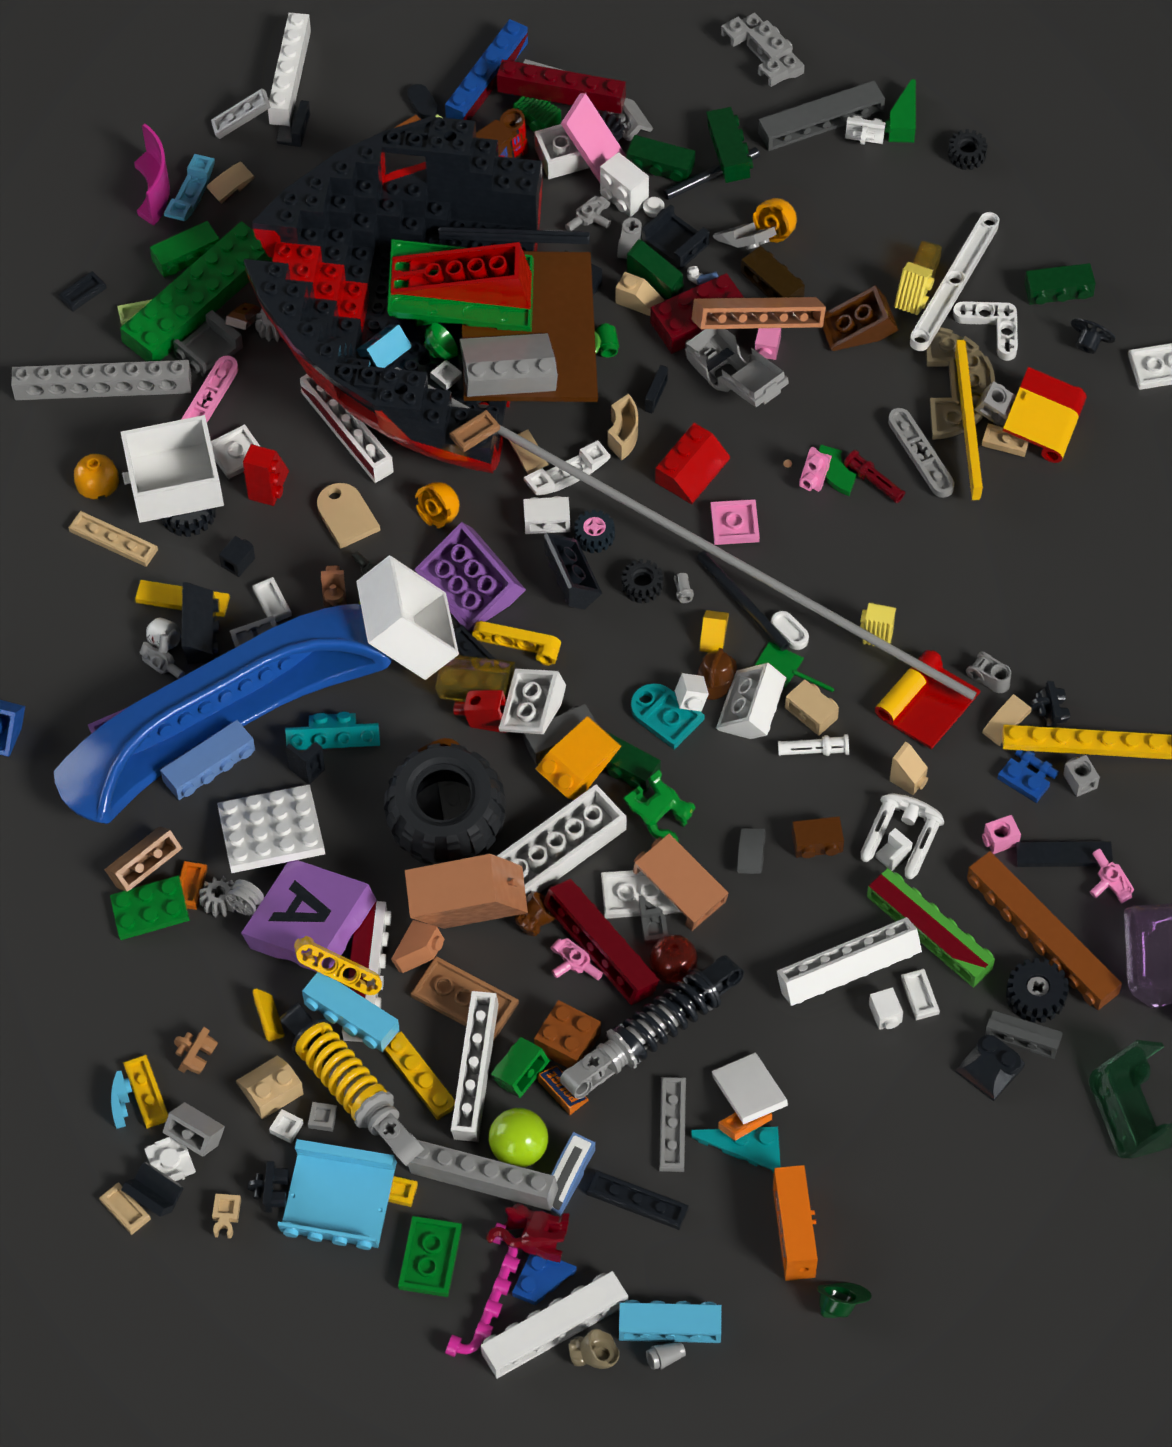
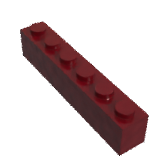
M503 59L497 74L498 92L568 105H573L580 93H586L596 110H607V112L618 114L622 113L626 99V81Z
M571 878L549 888L543 904L579 946L589 954L592 961L632 1006L652 996L660 980L601 914L596 905L588 899L581 888Z

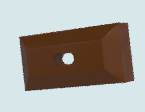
M242 303L226 316L225 324L246 330L256 322V316L261 313V308L250 303Z

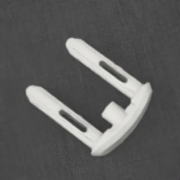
M890 793L882 796L880 799L882 805L860 851L861 860L868 862L874 857L894 811L900 812L901 809L904 811L901 820L905 824L914 825L918 816L924 818L925 821L904 869L905 877L913 879L922 866L939 826L944 825V819L938 810L923 801L906 795ZM886 816L880 830L876 832L882 817ZM930 833L923 849H920L926 834Z

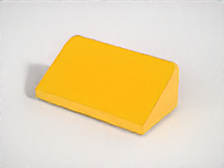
M257 988L253 989L254 1002L266 1040L269 1042L283 1038L285 1034L273 996Z

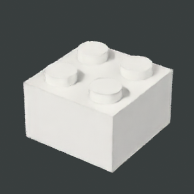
M561 124L534 132L535 150L540 161H542V166L548 179L589 168Z
M618 152L600 166V193L607 200L615 204L619 211L631 217L643 208L644 201L649 198V176Z

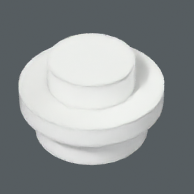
M658 197L647 198L643 203L644 212L652 218H655L660 210L664 209V202Z

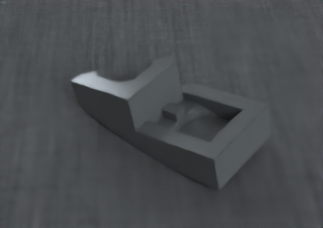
M639 896L645 944L669 941L666 917L662 913L663 910L648 902L644 896Z

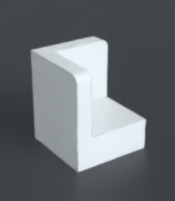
M894 828L889 833L888 843L876 853L875 857L893 871L911 854L913 843Z

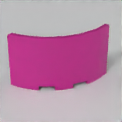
M144 123L142 130L146 152L134 162V165L145 177L148 191L137 213L139 217L154 226L167 208L170 184L162 143L156 133Z

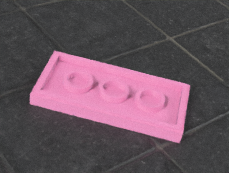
M580 93L561 125L600 183V166L618 152L624 157L626 154L586 93Z

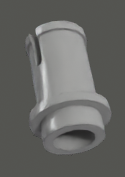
M677 574V576H674L677 588L676 598L681 603H688L692 601L694 596L693 590L690 589L688 574Z

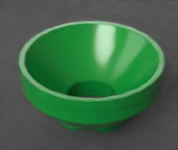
M434 322L426 329L424 345L434 358L451 360L458 355V346L445 327Z

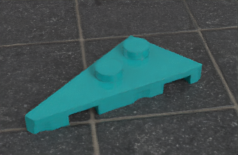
M758 1127L736 1141L720 1129L691 1130L692 1139H696L703 1145L708 1146L710 1144L722 1149L723 1153L740 1160H746L754 1166L761 1165L773 1170V1173L774 1168L781 1167L778 1127Z

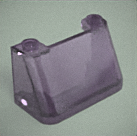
M1172 903L1137 905L1126 908L1124 911L1129 989L1136 998L1152 1009L1172 1004Z

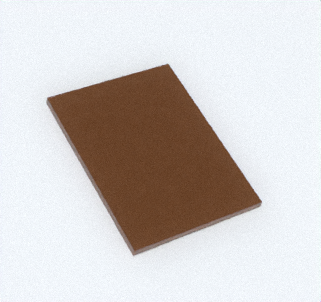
M523 251L525 255H532L534 258L532 332L497 330V328L461 324L462 339L548 333L558 374L556 391L467 397L463 371L464 401L597 402L598 387L591 252Z

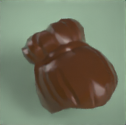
M534 891L526 896L528 913L515 915V921L525 934L535 937L539 934L540 927L552 922L555 918L543 904L545 896Z

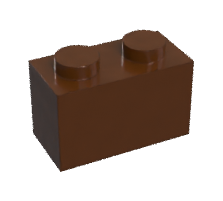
M840 816L793 822L792 837L796 858H812L815 855L824 854L833 856L843 852L844 837Z

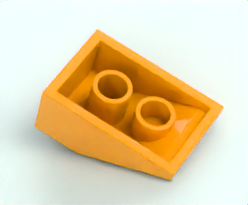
M587 716L549 750L535 769L565 797L575 800L588 790L620 749L621 745Z

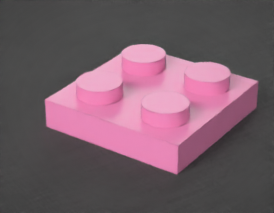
M755 499L711 502L714 545L759 542L760 536Z

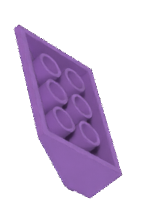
M463 522L414 569L420 576L446 592L451 614L469 632L474 629L476 622H486L509 607L526 590L478 533Z

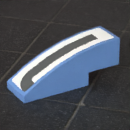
M575 1132L572 1133L551 1174L555 1176L558 1185V1192L551 1211L560 1216L584 1176V1170L595 1152V1142Z

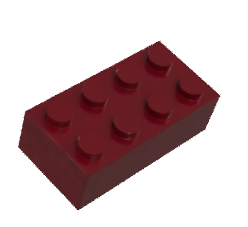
M727 273L651 307L650 323L671 354L684 349L685 342L688 339L691 340L705 330L700 329L692 320L694 299L744 298Z

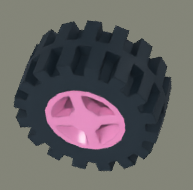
M592 510V513L586 511L584 516L581 514L578 520L576 519L574 526L575 539L578 540L581 547L583 546L584 551L588 549L590 553H594V550H597L598 553L602 552V549L606 551L608 545L611 546L615 538L614 521L610 518L609 514L603 515L601 510L596 513V510Z

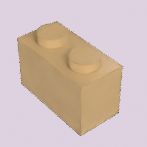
M805 679L785 699V709L818 736L838 719L839 707L832 698H827L815 684H810Z

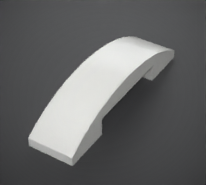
M597 440L581 448L579 455L566 462L590 475L606 463L611 455ZM556 466L547 471L541 468L524 477V481L535 495L553 493L580 481Z

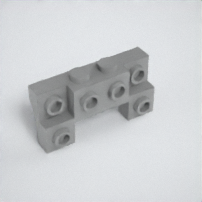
M755 12L742 20L736 17L721 26V35L723 37L729 35L733 47L747 40V46L763 62L759 65L758 74L760 76L765 74L769 78L768 85L770 87L785 79L797 78L804 74L805 65L792 52L791 42L780 34L776 26H773L768 20L763 22Z

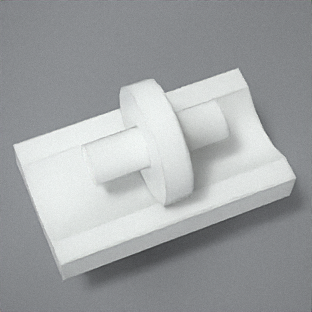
M855 115L848 117L845 138L859 140L862 145H865V142L883 144L886 123L881 119L865 120L861 116Z

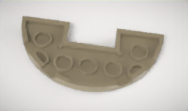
M940 327L930 346L926 349L927 367L949 366L951 398H930L932 440L949 438L964 432L955 358L957 340L966 341L973 409H975L983 390L993 381L995 382L992 364L989 358L984 356L979 350V346L965 336L963 338L954 334L953 330ZM974 410L975 425L984 416Z

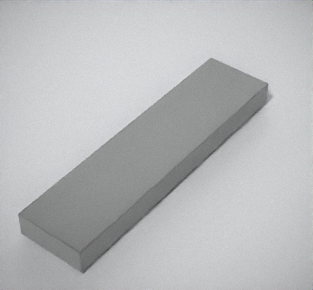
M661 1077L659 1171L684 1172L686 1078Z

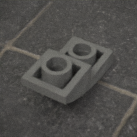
M741 829L738 873H762L763 849L766 838L765 829Z

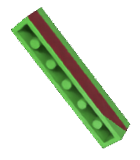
M887 868L868 886L867 897L894 921L907 917L917 928L920 943L973 988L993 970L995 958L988 949L979 946L969 933H964L959 929L953 919L946 918L940 913L934 903L927 902L916 888H911L907 885L900 874L893 873Z

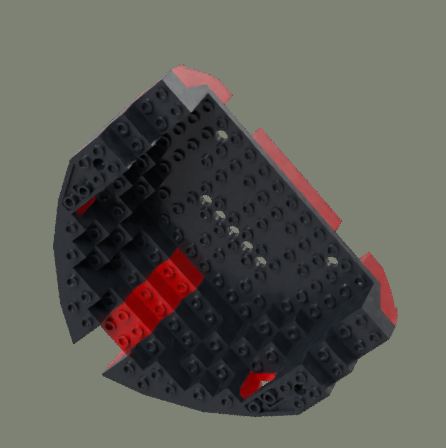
M428 117L383 131L341 150L284 189L252 222L255 237L261 241L268 257L273 258L272 262L244 259V266L264 313L305 372L352 416L398 444L425 456L464 468L493 473V470L497 468L500 462L503 437L498 434V431L464 453L450 438V432L485 410L503 426L505 409L510 406V401H464L463 364L459 342L462 339L461 324L439 323L449 331L458 346V355L447 361L462 372V378L447 390L430 378V372L445 360L434 358L428 349L422 345L425 341L426 325L416 326L414 319L395 318L388 314L391 239L464 248L515 243L439 239L438 229L440 226L539 230L542 201V161L499 157L498 140L476 138L475 121ZM385 153L424 156L426 162L385 175ZM520 242L523 251H537L538 243ZM395 324L400 325L412 345L409 350L385 368L375 367L369 357H360L356 350L386 326ZM422 359H427L430 361L426 365L418 363ZM428 385H430V386H432V387H434V388H436V389H430V388H428ZM452 398L469 408L453 407ZM483 404L489 406L486 408H479L477 405Z

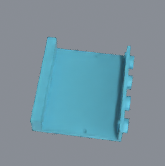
M297 1139L295 1145L297 1159L283 1221H278L280 1231L288 1237L297 1238L298 1235L308 1236L309 1240L322 1242V1239L332 1240L333 1244L339 1246H346L347 1243L356 1244L357 1248L363 1250H370L371 1247L378 1248L397 1164L395 1156Z

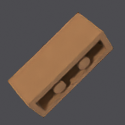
M159 826L104 870L118 889L128 892L183 848L171 830Z

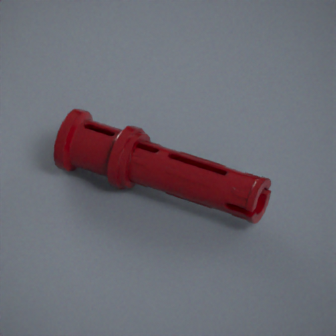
M853 450L845 459L844 466L850 467L858 473L860 479L870 481L894 500L895 503L902 500L905 491L901 490L874 468L873 462L861 457L859 451Z

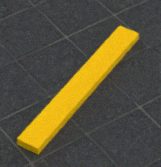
M957 340L955 358L972 500H980L983 486L966 341Z

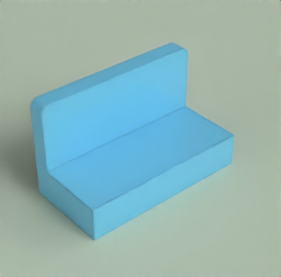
M395 324L386 326L356 350L360 357H369L375 367L385 368L409 350L412 345L400 325Z

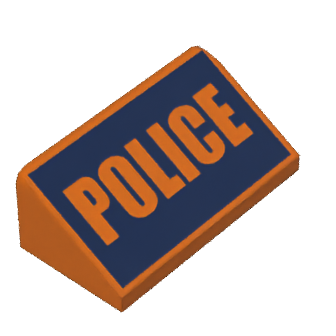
M557 1065L541 1072L538 1075V1082L569 1115L589 1101L586 1096L581 1099L575 1098L560 1083L563 1071Z

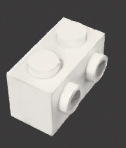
M554 496L552 498L533 497L523 499L525 534L570 532L569 497Z

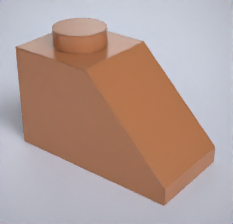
M413 920L391 960L399 972H407L433 960L437 952L441 950L445 939L437 926Z

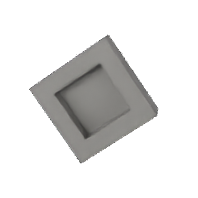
M312 1102L308 1128L333 1132L337 1105Z

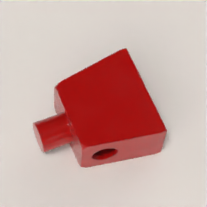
M503 690L469 691L465 702L455 701L454 715L466 716L468 724L472 728L500 732L499 726L506 704Z

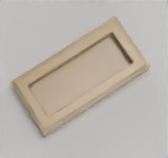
M118 1182L100 1196L99 1199L132 1235L151 1218L135 1199L121 1191L123 1186Z

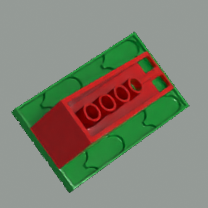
M391 239L388 314L395 318L426 320V322L455 323L475 327L497 328V330L532 332L534 258L532 255L524 254L520 242L464 248Z

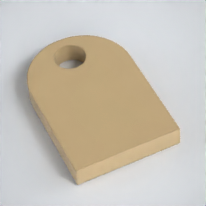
M335 483L327 486L320 492L317 499L319 515L340 549L380 531V525L355 487L345 483ZM332 493H338L341 495L337 499H331L329 497Z

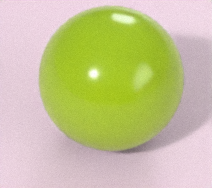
M512 1108L501 1113L492 1123L489 1131V1145L494 1156L500 1162L523 1168L534 1164L542 1157L548 1145V1131L543 1120L533 1111L525 1108Z

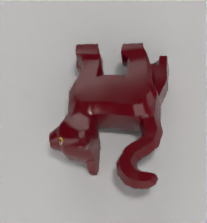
M517 1203L505 1209L508 1216L507 1222L504 1225L507 1228L495 1227L486 1235L488 1243H492L495 1237H501L509 1247L522 1249L526 1253L560 1263L562 1251L557 1250L556 1247L558 1242L565 1240L570 1214L563 1213L561 1216H554L545 1211L530 1210L523 1204ZM525 1227L522 1236L519 1238H513L508 1231Z

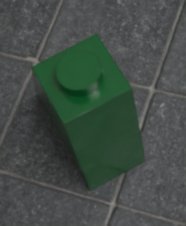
M638 239L627 253V273L645 279L666 300L681 294L684 288L683 274L645 242Z

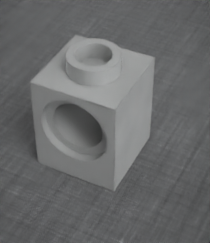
M1087 755L1080 758H1071L1065 764L1063 775L1076 797L1097 789L1100 776ZM1076 773H1083L1084 776L1077 775Z

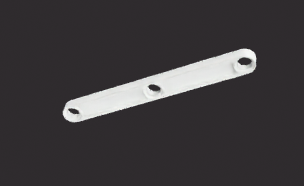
M986 212L979 218L911 333L910 346L914 350L924 351L930 346L997 232L999 226L997 214ZM990 220L993 221L995 224L989 226L986 225L984 221ZM952 278H957V279H959L961 282H960V283H952V282H950V279H952ZM917 337H922L926 341L923 343L916 342L914 339Z

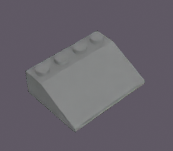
M548 333L460 339L467 397L556 391L558 374Z

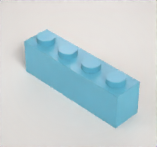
M317 972L302 990L304 1004L310 1010H318L330 1023H338L346 1033L353 1037L355 1035L358 1036L371 1049L376 1048L383 1052L399 1032L398 1019L339 981L320 972Z
M636 1300L625 1301V1303H620L619 1341L721 1343L722 1305H716L714 1302H703L699 1305L691 1304L687 1301H679L676 1304H665L663 1301H652L650 1303H640Z

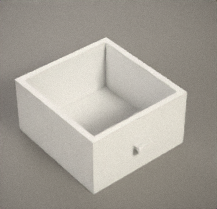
M205 415L121 432L129 471L123 472L122 475L124 485L131 483L139 523L224 506Z
M390 555L356 581L367 640L370 645L425 680L459 655L446 592Z

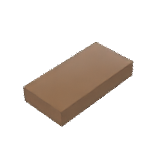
M485 410L450 432V438L464 453L499 431L500 425Z

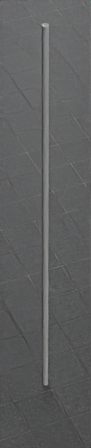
M428 385V388H430V389H436V388H434V387ZM452 398L453 407L469 408ZM500 425L498 434L970 700H973L977 692Z

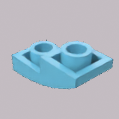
M122 1071L116 1072L111 1092V1107L116 1129L126 1126L124 1117L128 1116L125 1103L130 1102L128 1093L132 1092L129 1078L124 1079Z

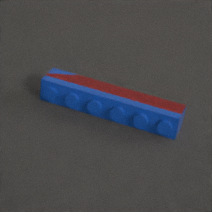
M511 19L508 20L446 102V118L472 119L496 87L497 74L502 59L515 62L527 46V26Z

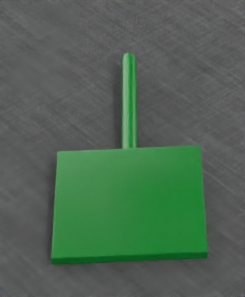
M771 642L767 644L755 666L765 663L772 665L786 677L784 688L788 686L793 676L796 675L828 691H834L833 687L797 671L804 659L803 657L788 650L781 651L777 645Z

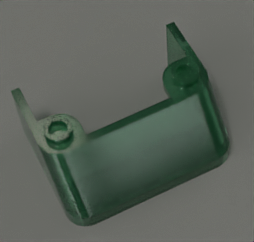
M1136 1040L1090 1074V1088L1116 1154L1120 1158L1134 1159L1172 1147V1123L1156 1126L1140 1086L1150 1077L1151 1069L1147 1059L1164 1047L1162 1042Z

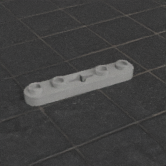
M903 408L893 409L889 414L888 424L929 488L938 497L945 498L950 496L954 491V480L911 414ZM918 449H919L921 452H924V451H925V458H924V456H922L921 453H918V454H917V450H918Z

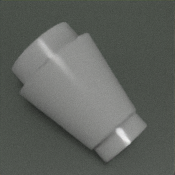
M682 1342L654 1345L646 1351L647 1362L652 1370H662L686 1356Z

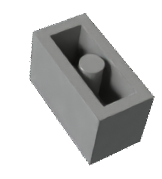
M184 1102L169 1112L162 1133L203 1157L219 1145L225 1126Z

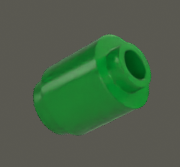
M608 323L599 325L595 329L601 340L598 352L605 358L617 355L619 342L616 328Z

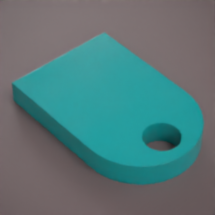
M661 684L642 686L634 693L631 700V711L634 719L674 750L705 720V715L700 711L680 709L675 692ZM642 696H649L652 700L648 703H643L639 699Z

